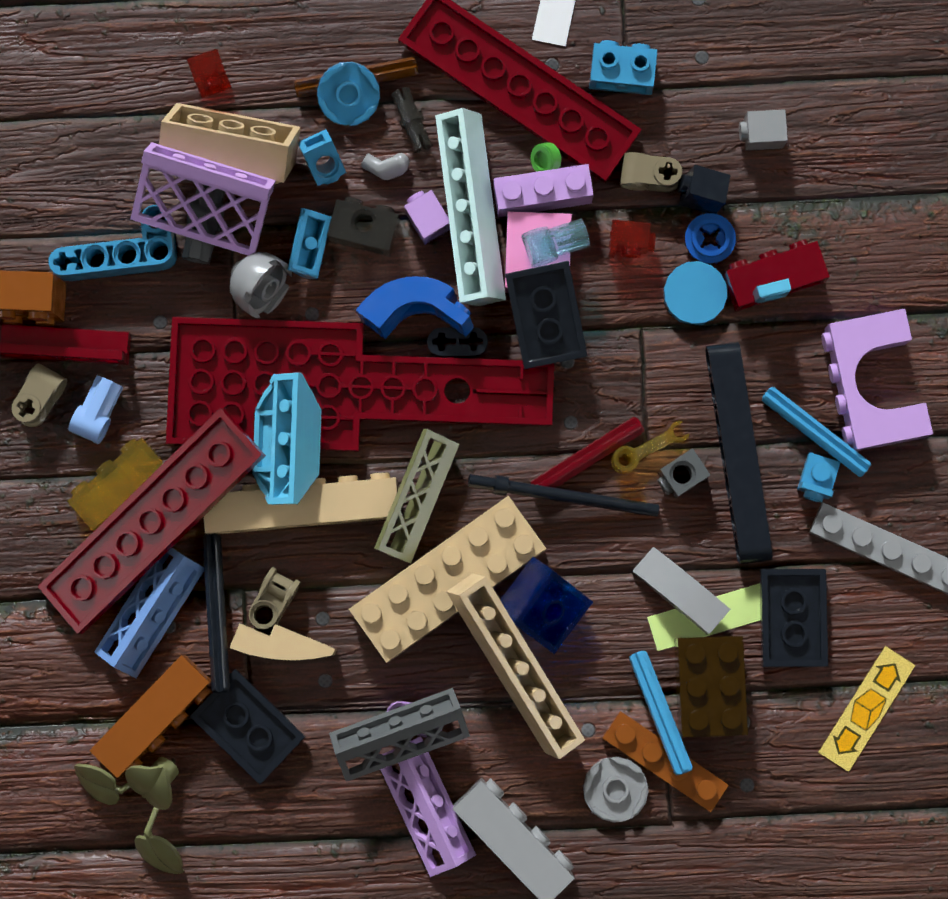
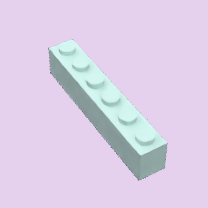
M465 108L435 115L459 302L482 306L504 301L506 296L482 115Z

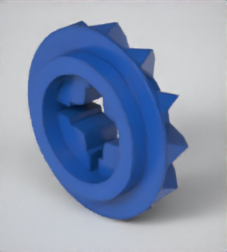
M706 213L696 217L688 225L685 232V246L692 258H696L703 263L717 264L728 258L735 247L736 234L732 224L718 214ZM719 230L715 239L718 245L709 244L707 247L701 248L705 239L702 232L710 235Z

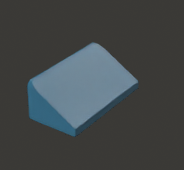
M301 208L288 271L310 280L318 278L332 219L331 216Z

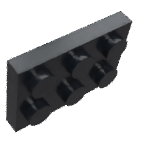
M569 261L506 273L505 277L524 369L588 356Z
M760 569L761 667L828 666L826 569Z
M235 669L229 675L230 691L226 693L213 692L190 717L259 784H262L306 735Z

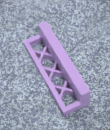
M420 736L410 742L417 744L422 742L423 739ZM395 749L390 750L382 755L393 753ZM429 752L399 762L400 774L394 772L392 766L380 769L430 877L455 868L476 856L457 813L452 809L453 804ZM405 788L412 792L414 804L407 801L404 794ZM419 818L425 821L428 827L427 834L421 831L418 824ZM433 848L439 851L444 864L437 865L432 855Z

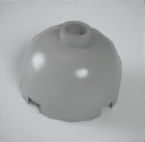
M267 252L252 253L236 262L231 270L230 293L234 302L242 310L255 318H260L259 314L263 311L267 314L272 312L280 304L288 291L289 285L285 283L286 276L292 277V272L287 270L289 264Z

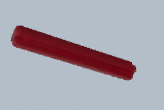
M637 417L630 418L536 477L530 484L554 488L560 486L644 432L642 423Z

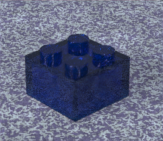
M534 557L531 558L500 600L514 624L553 654L556 653L593 603V601L555 571Z

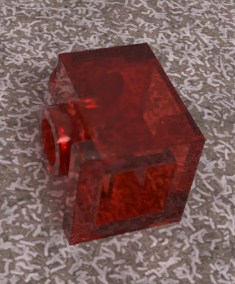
M217 49L187 59L202 98L232 88Z
M612 220L608 257L614 258L616 252H622L623 257L640 258L641 254H647V251L654 252L656 233L650 232L651 223Z

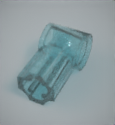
M582 218L550 229L549 227L536 228L521 236L531 267L551 263L557 260L558 256L590 246L589 235Z

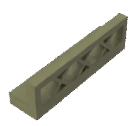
M423 429L374 549L411 564L460 445L459 443L431 430ZM432 439L434 442L427 457L425 450L429 440ZM421 471L415 486L413 482L414 476L417 472ZM409 501L407 508L404 512V515L402 516L400 510L403 506V503ZM397 531L390 548L387 547L386 544L391 533Z

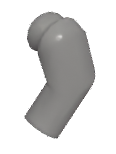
M368 153L362 161L361 167L383 180H390L403 175L407 171L410 161L403 153H397L395 156L384 161Z

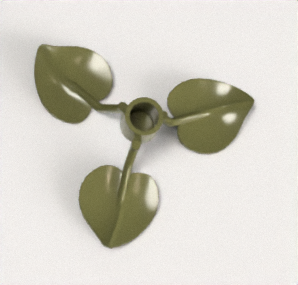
M159 757L151 767L130 766L125 772L128 783L122 786L116 785L115 778L99 767L75 764V773L81 785L88 794L101 803L108 805L116 804L120 799L119 794L130 788L140 794L142 798H146L154 808L144 830V836L138 835L134 840L137 851L148 864L158 870L172 874H181L185 871L183 870V862L177 849L166 839L153 836L152 827L159 809L166 810L172 805L171 783L179 774V770L171 760Z

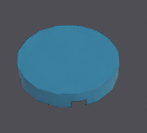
M340 62L328 68L321 76L317 88L318 104L323 114L332 122L340 125H358L368 120L376 111L380 99L379 84L374 74L364 65L355 62Z
M701 261L686 262L676 267L668 276L664 286V303L669 313L679 322L703 325L714 320L723 310L727 299V284L722 274L712 265Z

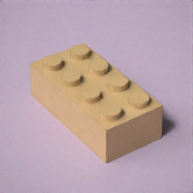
M176 103L161 121L159 145L276 180L275 184H279L280 182H285L296 163L300 127Z

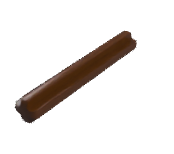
M414 57L365 66L374 74L378 83L418 74L417 62ZM322 75L296 79L294 87L297 97L317 95V88Z

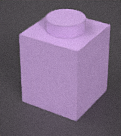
M432 190L427 193L419 191L407 199L408 204L404 206L405 213L424 244L450 230L449 218Z

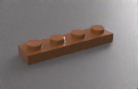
M619 711L602 736L604 740L710 812L729 786L691 759L692 770L682 775H675L661 739L621 711Z

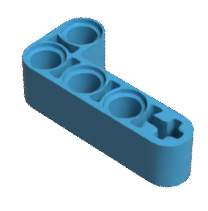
M151 205L145 208L142 213L155 216L161 213L157 205ZM141 223L142 238L60 247L51 252L48 264L50 269L64 281L170 269L177 260L175 233L160 228L154 229L150 225ZM158 247H167L168 254L164 259L156 260L153 258L154 251ZM126 251H136V258L132 263H122V256ZM96 254H104L103 264L99 267H91L92 257ZM68 258L72 263L67 264V270H63L60 265L65 264V259Z

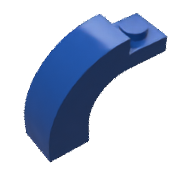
M414 276L390 281L373 291L356 309L361 322L384 339L405 318L420 313L432 314L441 318L465 337L474 328L470 318L471 312L463 304L457 302L458 299L454 289L446 283L428 277Z

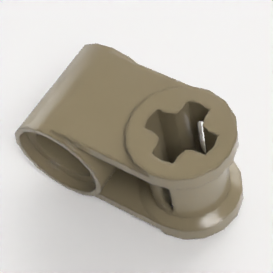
M636 152L625 153L623 156L620 186L637 191L672 192L678 188V183L682 176V167L676 159L671 157L650 156ZM665 170H671L672 176L670 180H664Z
M37 363L29 372L25 384L12 403L14 417L27 427L40 426L45 421L55 402L63 394L67 385V378ZM26 407L35 409L32 415L26 414L24 410Z
M272 567L263 580L259 593L250 607L249 620L262 631H270L275 624L278 625L286 608L294 599L301 581H292L277 573V569ZM276 583V584H278V585H280V586L286 588V591H284V590L278 588V587L275 586L274 584ZM262 607H269L273 611V618L267 624H259L256 620L257 611Z

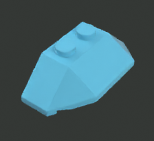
M302 373L273 374L269 381L270 385L264 391L255 408L254 443L266 456L253 468L252 474L259 488L266 496L265 499L268 504H298L319 475L322 410Z

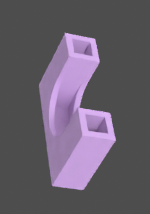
M900 309L828 324L824 328L825 333H822L821 338L824 351L829 352L832 364L828 365L831 382L836 383L839 395L835 396V404L838 414H843L845 427H842L844 442L854 450L861 451L922 439L932 435L933 431L926 403L896 409H880L869 404L860 395L856 386V368L860 359L865 354L876 350L906 345L912 340L906 310Z

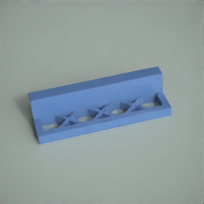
M171 548L141 577L94 652L114 668L137 678L201 577L204 567ZM170 554L173 556V559L167 569L163 570V564ZM150 585H153V591L149 597L145 598V592ZM136 612V618L131 625H128V619L131 614ZM118 640V646L111 656L108 651L114 641Z

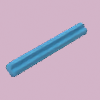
M775 387L769 388L763 395L762 401L857 476L862 477L870 468V461Z
M646 651L636 652L629 657V660L675 775L685 774L691 771L693 766L648 653Z

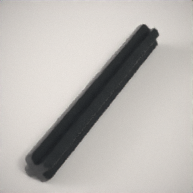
M214 533L205 534L202 537L211 690L214 693H226L230 691L222 545L220 535Z

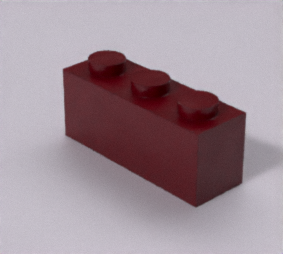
M807 239L789 245L790 250L778 253L777 249L760 254V260L748 263L744 259L728 266L730 270L725 272L723 278L727 284V291L734 311L737 312L761 304L755 302L753 295L754 289L759 285L789 278L791 286L789 295L825 283L830 275L818 241L808 244Z

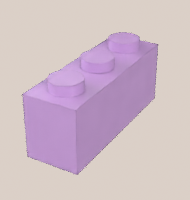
M589 164L493 179L498 218L506 217L508 212H539L592 204L593 200Z

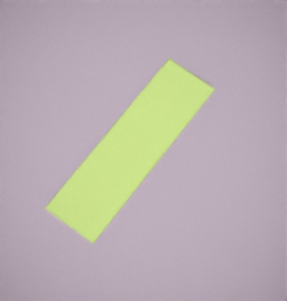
M760 583L716 596L731 610L710 634L704 633L676 609L647 617L657 651L673 647L675 638L707 637L760 621Z

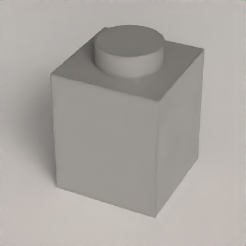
M785 109L748 111L743 122H739L740 141H745V150L784 148L788 141Z

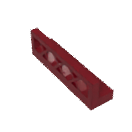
M2 324L0 357L128 365L131 334L121 331Z

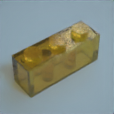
M140 438L138 441L136 439L130 440L121 448L120 452L122 454L116 460L104 462L95 471L98 474L89 483L87 481L81 482L71 491L73 496L67 502L92 531H95L164 463L163 459L143 438Z

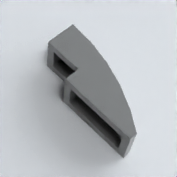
M654 547L632 571L706 634H710L731 610L698 581Z

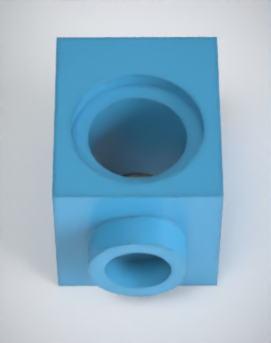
M326 129L297 142L317 186L333 183L346 173L335 145ZM322 156H330L325 164H316Z

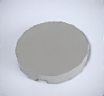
M617 756L604 758L595 763L586 774L583 785L584 799L590 810L602 820L614 823L627 821L638 815L646 804L649 792L646 777L640 767L629 759Z

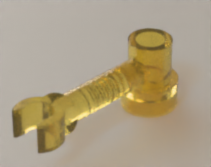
M676 421L669 426L667 431L643 443V445L636 448L630 446L618 448L612 455V467L619 473H629L637 467L639 460L673 442L682 443L690 434H686L683 437L675 436L673 432L674 427L682 423V421ZM619 457L625 458L628 462V465H621L619 462Z

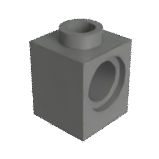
M692 448L658 471L660 478L657 481L667 496L672 493L676 499L708 478L710 473ZM677 467L687 469L690 475L688 483L680 484L676 482L673 478V470Z

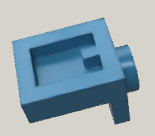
M811 452L808 453L797 490L805 492L803 497L815 502L822 503L823 498L827 500L832 498L834 493L832 489L841 462Z

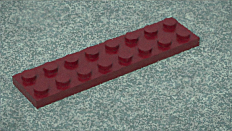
M426 0L398 38L399 44L543 142H550L556 145L561 154L577 165L589 164L590 173L606 183L623 159L624 154L627 153L641 133L642 129L451 0Z
M219 408L37 587L77 634H83L266 455L227 411Z

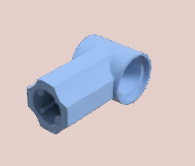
M97 375L83 405H80L75 410L68 430L96 444H100L108 431L111 421L109 417L123 387Z

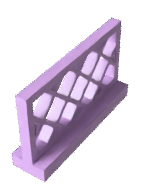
M151 142L143 152L141 161L143 166L130 220L241 254L250 255L256 253L269 199L276 180ZM150 168L161 171L168 183L155 190L148 179ZM185 179L193 181L199 190V193L187 199L177 183ZM171 187L180 203L167 209L158 193ZM147 188V190L149 191V193L146 194V195H144V194H145V189ZM215 189L225 191L231 202L217 208L208 193ZM151 197L161 213L155 216L140 213L142 202ZM203 197L211 212L198 218L189 203ZM247 198L261 202L259 212L249 218L239 204ZM234 206L242 222L229 228L220 213ZM184 207L192 222L185 226L176 224L170 213ZM214 216L223 231L217 235L208 234L201 223ZM256 220V224H255V228H254L253 225L251 224V222H253V221ZM246 226L252 236L250 246L238 243L232 232Z

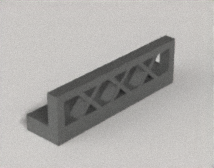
M451 688L330 732L329 736L343 776L347 782L470 737L454 689ZM458 720L460 728L450 732L441 731L444 725ZM419 734L427 735L425 740L420 743L410 742L413 736ZM389 745L396 747L393 753L387 755L379 754L383 747ZM356 757L365 758L362 764L348 769L346 761Z

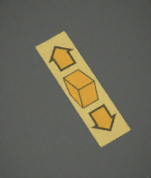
M885 646L819 750V753L849 772L915 665Z

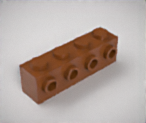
M181 655L89 751L116 778L123 777L130 766H142L143 762L140 758L148 750L154 753L165 742L166 739L162 735L171 726L177 729L189 716L185 711L194 702L199 706L211 694L212 691L208 688L211 685V679L186 655Z

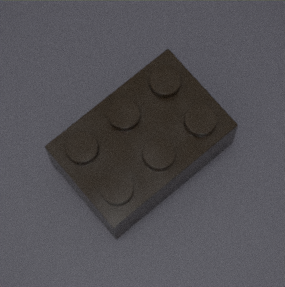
M743 636L675 638L677 715L680 736L748 735Z

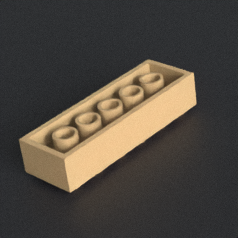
M507 496L349 608V610L385 662L388 663L458 613V610L447 594L449 589L472 573L486 576L491 586L495 587L543 553L546 547L511 498Z

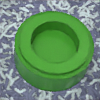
M546 142L538 144L532 149L531 164L534 170L539 172L560 168L561 154L556 145Z

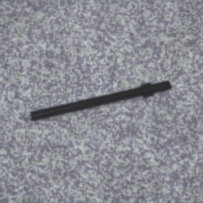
M470 474L468 478V487L491 490L492 494L506 496L509 493L657 517L659 513V504L510 481L509 477L495 475V478Z

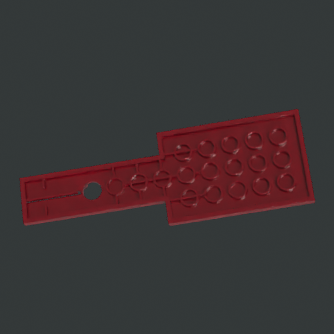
M172 317L166 444L182 446L219 408L225 409L254 442L255 408L264 391L270 385L269 381L272 375L284 373H302L322 410L320 450L359 452L360 420L552 426L554 363L524 369L523 360L363 355L364 323ZM453 379L465 381L470 388L469 397L462 403H452L445 396V387ZM473 390H476V393H493V394H473ZM499 394H522V395H499ZM528 395H546V396H528Z

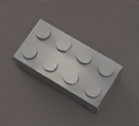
M481 777L453 804L452 809L538 899H554L575 879L571 871L574 868L573 863L560 850L554 853L548 847L551 843L550 839L537 826L531 829L525 823L528 819L527 815L514 802L509 806L501 798L504 795V791L491 778L486 782Z

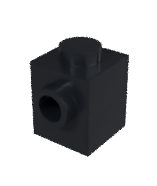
M694 165L687 174H682L677 188V191L681 193L679 205L705 213L716 214L726 204L731 175Z

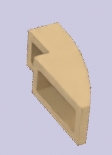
M239 624L230 645L231 649L249 655L278 660L319 659L334 656L337 651L333 647L277 624L274 625L270 635L244 624Z

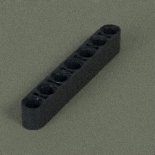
M739 342L706 346L707 369L737 560L739 565L772 560V546Z

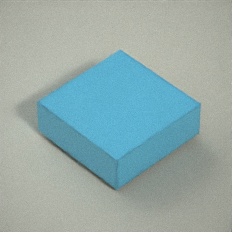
M789 278L757 286L753 291L755 302L762 303L786 297L791 290Z

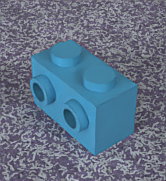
M611 40L601 41L600 44L594 43L589 89L652 95L657 49H650L649 45L640 43L633 44L632 47L619 46L618 42Z

